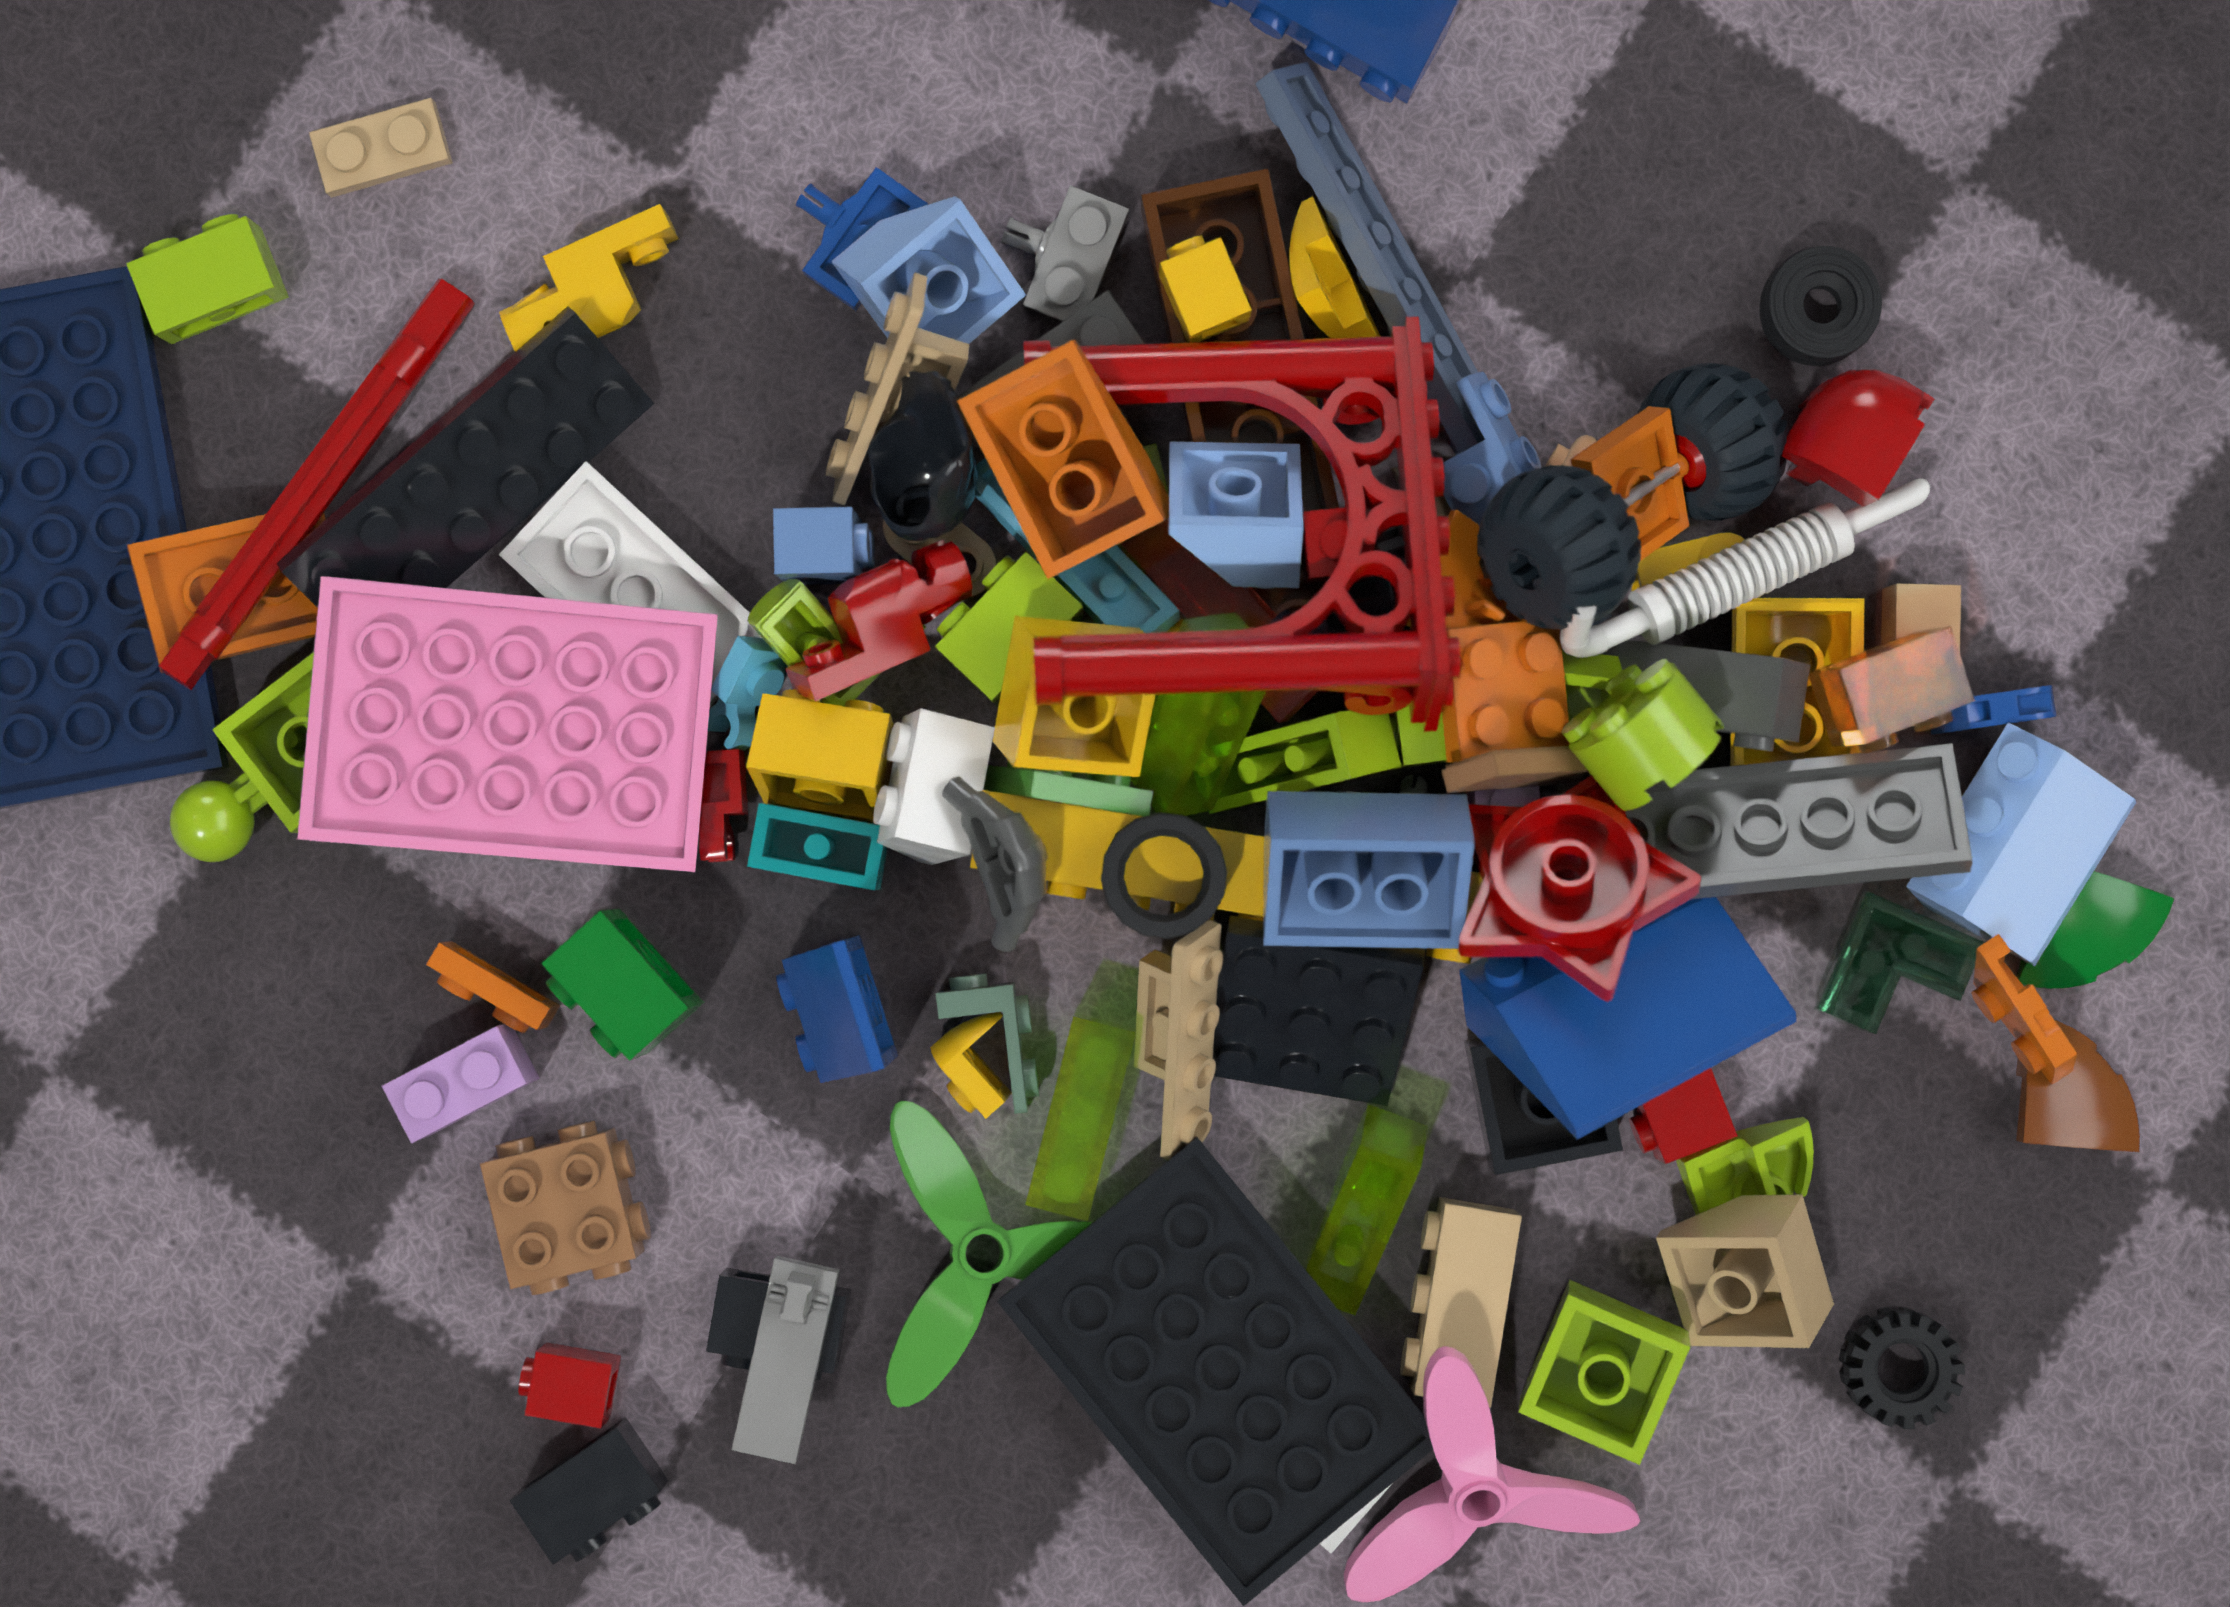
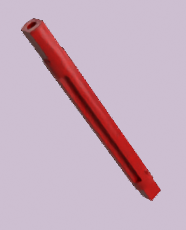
M438 278L179 632L180 637L158 666L166 675L192 690L211 662L219 658L281 573L276 563L307 537L474 308L475 303L468 295L445 280Z

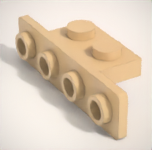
M914 272L906 294L894 292L883 328L885 331L890 332L885 345L877 342L873 344L864 372V380L869 381L870 384L866 394L855 391L844 426L845 429L851 430L847 441L835 440L829 456L826 476L835 478L832 502L841 505L846 504L871 440L898 410L902 390L901 378L905 375L910 377L908 371L922 373L937 371L943 377L951 380V385L955 390L968 361V343L917 328L924 309L927 276Z
M1211 920L1206 921L1194 932L1187 934L1176 942L1172 949V957L1154 949L1139 960L1134 1067L1165 1081L1160 1157L1167 1161L1185 1145L1191 1143L1196 1136L1203 1142L1212 1124L1209 1102L1211 1082L1216 1070V1063L1212 1058L1214 1030L1219 1020V1008L1216 1005L1218 975L1223 964V954L1220 951L1221 924Z

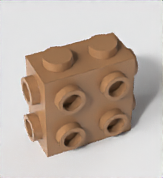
M593 1120L558 1129L560 1141L538 1147L535 1146L533 1136L511 1140L495 1145L498 1157L480 1163L510 1289L529 1285L531 1295H538L569 1286L567 1275L592 1270L594 1280L619 1275L630 1271L631 1265L629 1260L637 1258L645 1251L643 1240L651 1238L649 1219L643 1202L633 1203L627 1178L635 1177L636 1175L634 1158L627 1139L618 1141L615 1128L598 1132L596 1122Z

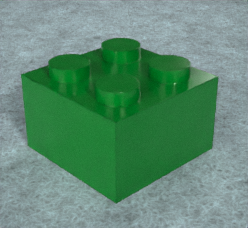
M621 909L600 910L541 963L552 975L546 980V984L553 994L569 1009L573 1010L579 1005L595 1023L589 1029L591 1035L613 1058H617L622 1053L631 1061L648 1054L705 1003Z

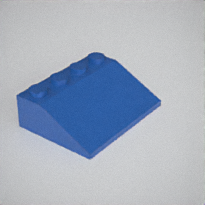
M1208 0L1221 7H1227L1229 2L1234 3L1252 14L1249 18L1250 22L1263 33L1276 39H1282L1284 34H1287L1306 45L1305 54L1320 66L1337 71L1341 65L1362 78L1359 82L1360 86L1372 96L1391 103L1396 97L1406 104L1445 40L1460 0Z
M1717 897L1690 899L1634 931L1615 995L1608 1002L1596 996L1542 956L1483 957L1459 970L1466 1025L1577 1139L1797 1022L1796 1011Z

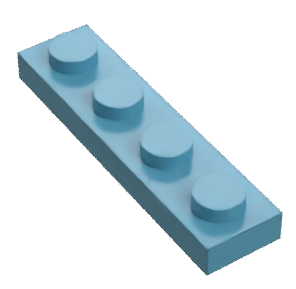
M984 458L976 465L978 481L975 487V497L1039 563L987 459ZM1117 545L1053 576L1083 606V610L1096 624L1137 627L1144 633H1164L1180 621L1179 609Z

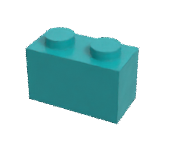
M759 803L747 867L875 891L881 889L888 847L877 843L880 825L768 803Z

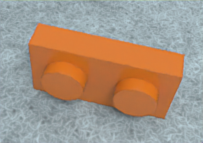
M453 941L439 942L426 964L441 973L437 983L444 989L468 1001L472 999L474 994L480 996L496 1006L492 1013L493 1017L521 1033H526L529 1026L535 1030L547 1028L560 1007L556 1002Z

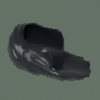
M908 371L910 377L905 375L901 378L902 390L898 410L878 430L869 444L868 453L871 469L869 488L873 501L878 506L884 521L896 535L908 541H923L929 538H937L953 530L965 519L975 498L978 473L976 460L973 455V432L957 402L960 398L953 389L951 380L943 377L937 371L926 373Z

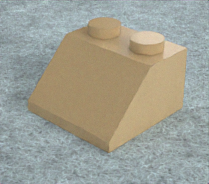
M1742 1195L1665 1228L1656 1237L1683 1327L1689 1331L1691 1346L1809 1348L1834 1305L1803 1195Z

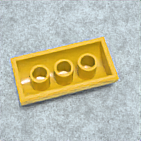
M1753 598L1750 602L1742 603L1739 607L1732 609L1731 652L1786 658L1810 664L1799 742L1775 739L1773 752L1733 746L1735 734L1730 733V766L1862 753L1864 599Z

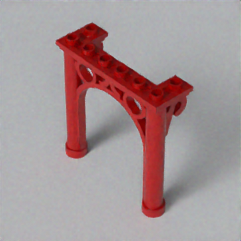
M1419 316L1406 317L1404 326H1393L1391 336L1080 346L1116 404L1238 401L1268 408L1294 422L1318 444L1336 473L1345 500L1347 535L1339 562L1321 591L1300 610L1270 625L1254 629L1033 637L1036 705L1063 704V697L1318 689L1344 692L1345 706L1359 714H1389L1409 705L1410 723H1423L1424 732L1437 731L1442 708L1453 705V678H1459L1461 653L1459 638L1447 637L1446 617L1454 616L1455 586L1453 576H1442L1440 556L1449 555L1450 531L1448 517L1436 515L1435 497H1443L1444 464L1442 457H1431L1430 439H1437L1439 434V408L1437 399H1428L1427 382L1433 381L1434 353L1432 342H1421ZM1050 340L1024 341V365L1058 347H1050ZM1303 396L1322 398V410ZM1381 418L1382 435L1373 442L1365 444L1356 443L1348 439L1335 426V423L1356 425ZM1394 448H1396L1399 490L1390 489L1381 484L1372 475L1370 467L1377 466L1386 460ZM1365 505L1371 509L1367 519ZM1403 526L1406 566L1399 558L1387 552L1374 550L1375 542L1380 534L1391 527ZM1363 576H1381L1389 580L1394 586L1397 606L1394 611L1380 617L1368 616L1357 608L1347 592L1354 582ZM1333 612L1350 632L1346 634L1308 635ZM1410 619L1411 631L1401 632Z

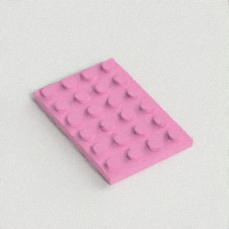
M321 576L297 839L695 872L718 614Z

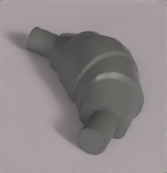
M955 777L946 784L942 796L962 814L961 824L970 841L981 881L985 885L990 911L997 920L991 943L1000 951L1010 952L1016 948L1020 934L1028 930L1039 901L1046 894V847L1040 836L1035 834L1021 812H1013L984 791L977 792L961 777Z

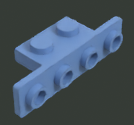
M1483 371L1467 375L1456 383L1485 440L1443 462V495L1451 510H1459L1478 525L1481 524L1483 514L1489 502L1506 482L1523 472L1541 467L1540 459L1533 445L1525 436L1518 437L1507 414L1511 413V405L1504 389L1495 379L1488 380Z

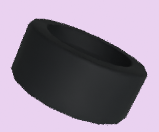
M1158 812L1134 819L1115 835L1103 857L1101 883L1108 906L1122 924L1144 936L1170 939L1194 932L1214 915L1225 894L1227 868L1220 845L1206 827L1184 815ZM1158 836L1176 837L1190 845L1198 855L1203 869L1202 887L1194 902L1182 911L1168 915L1150 913L1139 907L1128 894L1124 880L1126 862L1133 849L1145 840Z

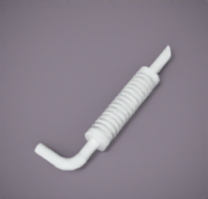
M1915 479L1882 494L1880 499L1865 507L1858 505L1845 512H1842L1833 503L1826 502L1798 515L1796 518L1793 517L1787 520L1786 523L1782 522L1776 525L1775 528H1769L1764 533H1758L1753 538H1747L1741 543H1736L1730 548H1725L1719 553L1699 560L1696 564L1688 565L1685 569L1677 570L1674 574H1669L1663 579H1658L1652 584H1647L1632 591L1628 596L1629 611L1599 625L1592 626L1596 606L1576 608L1580 615H1573L1572 623L1567 622L1568 627L1560 632L1562 649L1566 653L1578 658L1590 657L1606 652L1609 648L1640 634L1648 643L1657 645L1672 638L1675 634H1681L1686 629L1694 628L1697 624H1702L1708 619H1713L1719 614L1735 609L1742 603H1748L1753 598L1761 597L1764 593H1769L1775 588H1780L1786 583H1791L1797 578H1802L1808 573H1813L1819 568L1828 566L1830 563L1851 555L1854 552L1855 546L1854 535L1922 504L1930 493V484L1926 479Z

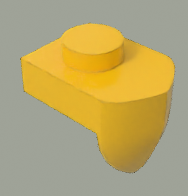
M1001 1012L987 1013L965 1021L949 1030L930 1047L936 1063L951 1080L946 1084V1087L952 1097L967 1112L972 1113L977 1109L985 1119L997 1110L1009 1098L1012 1092L971 1045L1003 1017Z

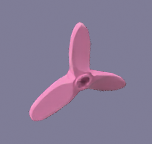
M1443 1346L1438 1348L1430 1357L1423 1382L1424 1415L1436 1459L1443 1471L1440 1480L1401 1501L1363 1538L1346 1562L1343 1575L1347 1596L1351 1600L1358 1602L1380 1601L1395 1595L1420 1581L1433 1570L1450 1560L1478 1527L1488 1526L1493 1523H1519L1562 1532L1602 1534L1629 1530L1638 1526L1640 1519L1635 1505L1625 1496L1612 1490L1583 1481L1531 1473L1501 1464L1496 1458L1494 1426L1481 1382L1473 1366L1463 1353L1455 1348Z

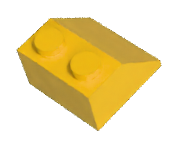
M784 690L782 696L762 693L746 768L763 802L874 823L873 815L876 799L880 789L884 785L889 786L893 761L887 760L886 757L888 739L894 726L891 715L883 713L884 710L879 705L862 700H848L845 706L821 703L820 700H811L800 695L797 690Z

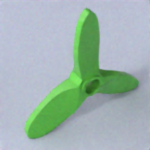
M900 1101L894 1105L890 1114L889 1127L898 1163L921 1209L951 1244V1261L920 1295L901 1328L889 1360L886 1373L887 1395L894 1406L908 1407L927 1397L958 1362L977 1330L992 1284L1000 1282L1006 1276L1022 1280L1092 1222H1045L1008 1230L993 1223L978 1180L954 1139L928 1110L913 1102ZM981 1234L992 1237L998 1243L1000 1250L996 1265L984 1272L972 1269L966 1259V1248L969 1242L975 1236Z

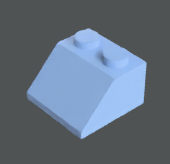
M956 196L878 221L831 261L887 338L890 332L885 331L883 328L894 292L906 294L914 272L927 276L924 309L917 328L968 344L1026 296L967 208Z

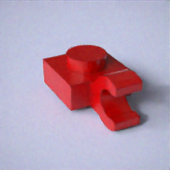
M740 749L706 751L699 824L701 861L708 860L710 863L735 861V841L729 816L748 814L745 753Z

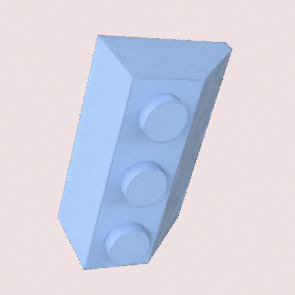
M2008 723L1962 796L1972 854L1971 872L1915 877L1910 879L1906 887L1924 907L1988 941L1999 934L2009 947L2010 954L2035 966L2135 806L2136 800L2065 750Z

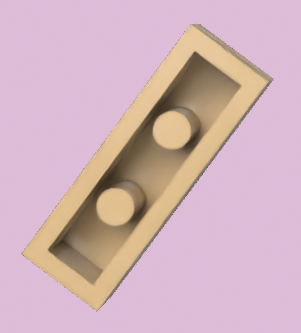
M1439 1197L1437 1212L1426 1211L1422 1227L1421 1249L1431 1250L1427 1275L1416 1274L1411 1296V1312L1420 1313L1417 1337H1406L1400 1367L1401 1376L1410 1377L1409 1387L1414 1395L1423 1397L1424 1373L1430 1357L1440 1347H1452L1463 1353L1473 1366L1484 1389L1489 1408H1491L1522 1218L1515 1209Z

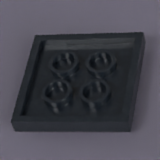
M1230 916L1222 952L1223 964L1218 975L1216 1005L1219 1008V1020L1214 1030L1212 1058L1216 1063L1214 1077L1388 1106L1424 966V949L1264 946L1263 921Z

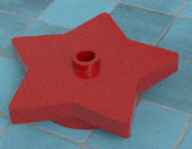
M1592 775L1562 795L1544 797L1530 802L1523 807L1468 804L1474 837L1473 859L1483 882L1459 936L1458 953L1462 957L1542 956L1596 996L1608 1002L1615 995L1633 932L1695 897L1699 893L1701 876L1644 842L1637 828L1627 818L1625 810H1621Z

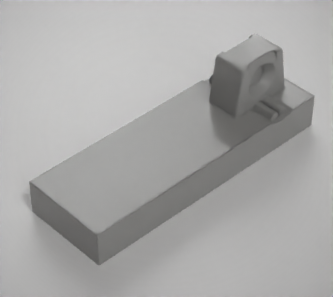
M782 1256L774 1258L733 1441V1451L796 1464L840 1269Z

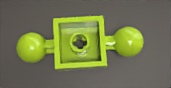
M314 652L212 729L245 773L230 784L215 780L196 783L185 789L174 802L170 813V830L176 844L190 857L204 862H220L239 854L252 837L255 824L254 813L267 803L290 833H298Z

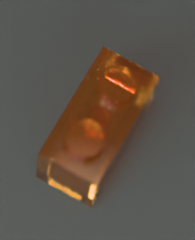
M1951 626L1918 630L1809 672V679L1832 747L1858 745L1861 754L1881 750L1898 743L1899 740L1896 732L1912 725L1915 732L1926 731L1945 725L1954 720L1951 710L1975 701Z

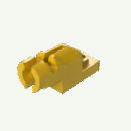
M661 204L543 256L556 287L549 289L547 283L543 284L514 305L499 311L501 321L515 352L568 306L582 319L597 338L624 327L641 311L622 264L632 261L634 266H642L654 262L669 252L666 244L679 239L668 214Z

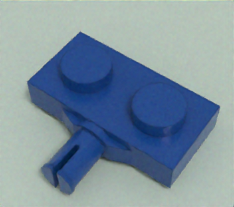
M877 167L858 193L845 200L841 205L814 187L812 183L804 189L807 197L822 206V208L802 194L796 202L798 208L803 209L826 226L821 245L802 270L804 275L855 311H857L862 303L831 261L878 221L928 205L927 202Z

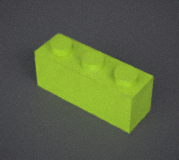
M1351 710L1194 751L1209 814L1266 801L1267 791L1302 792L1401 767L1389 714L1365 715Z

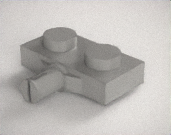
M1070 185L1058 217L1049 225L1046 232L1014 220L1011 217L1007 223V229L1029 239H1024L1004 231L1001 243H1006L1036 256L1035 275L1023 305L1063 322L1096 299L1130 210Z

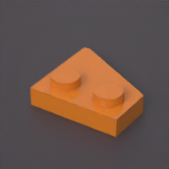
M1997 934L1976 950L1973 979L1976 989L1971 992L1972 997L1989 1021L1996 1023L2001 1019L2016 1038L2011 1042V1046L2025 1068L2032 1074H2036L2041 1070L2053 1085L2074 1071L2077 1053L2049 1013L2047 1006L2034 986L2028 984L2024 987L2004 962L2005 955L2011 951L2001 936Z

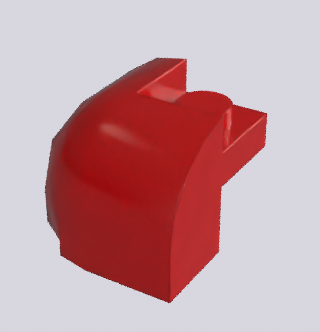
M1877 369L1848 370L1828 379L1816 387L1798 406L1803 411L1789 431L1787 442L1781 455L1792 462L1786 474L1806 487L1821 480L1864 507L1878 501L1925 426V423L1918 419L1924 409H1929L1935 398L1903 378Z

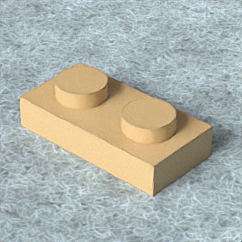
M432 98L309 132L325 192L331 198L453 163L438 109Z

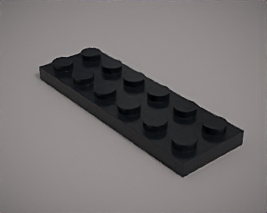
M568 306L276 564L281 572L317 608L321 576L447 588L565 484L585 461H591L655 403L582 319Z

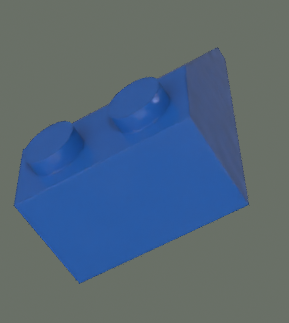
M860 935L782 960L785 973L776 975L777 985L787 1012L795 1009L798 1011L804 1034L795 1036L803 1067L807 1073L816 1070L820 1083L883 1069L898 1057Z

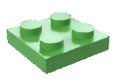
M1007 761V767L988 765L983 790L1138 816L1150 814L1153 791L1130 787L1131 776L1013 767L1009 761Z

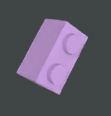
M503 1024L382 1085V1088L410 1142L414 1143L540 1078L516 1031Z

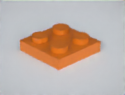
M1526 620L1447 629V637L1459 638L1461 653L1459 678H1453V705L1442 708L1447 762H1459L1492 750L1569 746V742L1562 735V730L1569 722L1560 629L1538 627L1527 623Z

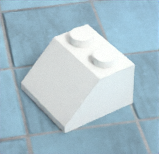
M919 709L903 716L901 723L896 722L891 730L886 750L887 760L893 761L889 786L884 785L880 789L874 807L873 820L875 824L880 825L877 843L918 862L929 865L970 855L971 844L961 824L962 814L942 796V792L946 784L955 777H961L977 792L983 791L995 727L925 709Z

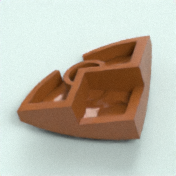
M2055 1020L2077 1053L2074 1071L2052 1085L2041 1070L2036 1074L2030 1073L2017 1057L2016 1076L2022 1077L2016 1141L2061 1147L2139 1152L2140 1133L2138 1117L2133 1098L2123 1076L2114 1072L2109 1063L2098 1053L2097 1045L2074 1028Z

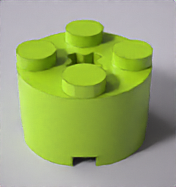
M1661 659L1648 667L1644 672L1636 664L1622 670L1605 687L1610 696L1595 710L1587 708L1577 714L1562 730V735L1569 742V749L1621 810H1632L1653 800L1645 790L1655 783L1664 780L1671 789L1694 771L1717 746L1721 737L1715 730L1724 729V724L1675 664L1668 662L1666 659Z

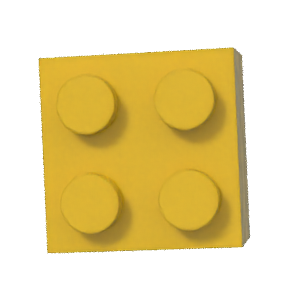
M1015 616L992 740L1013 767L1131 777L1140 776L1155 694L1063 697V704L1036 705L1033 637L1144 633L1140 628Z

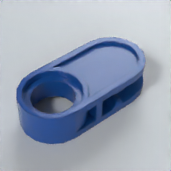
M2052 685L1926 703L1931 735L2057 717Z

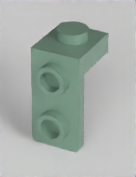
M987 973L950 977V990H941L936 993L938 1019L1003 1012L1014 1114L1027 1113L1029 1109L1028 1097L1039 1096L1035 1058L1023 1059L1021 1034L1032 1033L1028 995L1016 996L1015 982L988 985Z

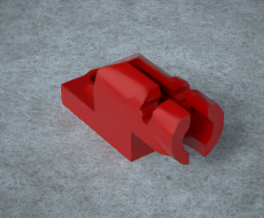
M941 539L913 551L911 555L912 565L906 561H899L894 558L886 564L842 583L828 596L831 612L842 644L838 640H831L814 645L802 653L803 661L785 668L793 690H797L804 697L817 701L931 651L922 625L928 624L957 603L972 596L971 576L958 546L952 541L945 543L944 539Z

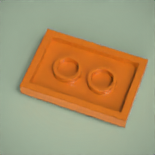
M324 513L310 533L326 520ZM266 514L127 545L158 664L161 663L178 640L181 629ZM281 572L217 660L316 637L318 608Z

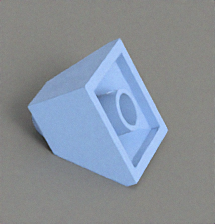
M1170 441L1169 535L1233 587H1257L1261 589L1275 587L1299 588L1303 537L1300 444Z

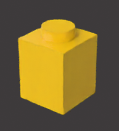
M1196 236L1182 241L1166 251L1169 259L1160 263L1159 276L1188 343L1201 342L1249 321L1252 310L1221 237L1205 244L1203 236Z

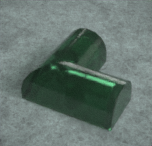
M1863 891L1813 1009L1847 1026L1866 1033L1877 1034L1900 977L1955 1001H1961L1975 968L1976 950L1985 942L1871 892Z

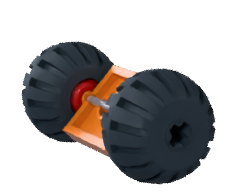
M1702 363L1685 367L1661 379L1643 400L1635 416L1570 459L1572 466H1544L1523 472L1506 482L1489 502L1483 514L1477 536V553L1481 557L1479 564L1484 578L1490 579L1492 586H1490L1491 591L1499 601L1504 600L1507 603L1506 609L1515 616L1525 619L1529 624L1542 628H1567V622L1572 623L1573 615H1580L1576 609L1579 607L1596 606L1593 622L1610 614L1621 603L1633 585L1640 561L1688 528V518L1722 521L1737 517L1759 506L1772 493L1785 471L1787 459L1781 455L1789 433L1788 422L1781 420L1784 412L1777 399L1771 400L1767 394L1769 389L1758 378H1751L1749 372L1735 366Z

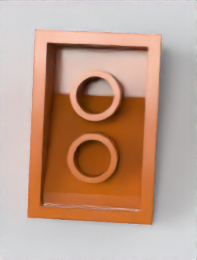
M1076 340L1058 347L957 401L1047 579L1169 518V496L1148 454Z

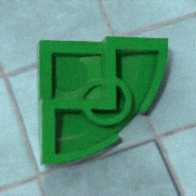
M2094 871L2036 965L2033 966L2021 959L2016 977L2022 985L2031 984L2034 987L2048 989L2070 988L2095 982L2097 976L2112 970L2123 962H2132L2148 947L2161 930L2175 898Z

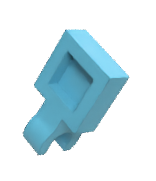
M737 636L711 687V691L719 697V700L709 710L708 731L726 732L731 726L730 733L723 745L728 750H747L751 746L756 724L755 708L760 706L762 693L776 695L782 688L787 674L785 668L788 666L763 638Z

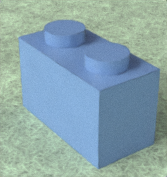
M852 507L773 508L774 574L783 582L788 579H797L804 585L842 584L862 574L863 568H874L875 548L873 530H869L868 523H862L861 518Z

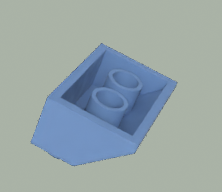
M1267 791L1264 833V946L1458 949L1459 936L1466 921L1474 850V837L1467 795Z

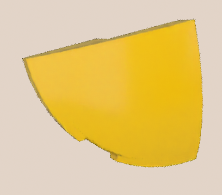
M1312 196L1302 201L1295 217L1289 249V266L1296 298L1308 316L1329 338L1381 337L1364 298L1360 294L1347 266V262L1314 197Z

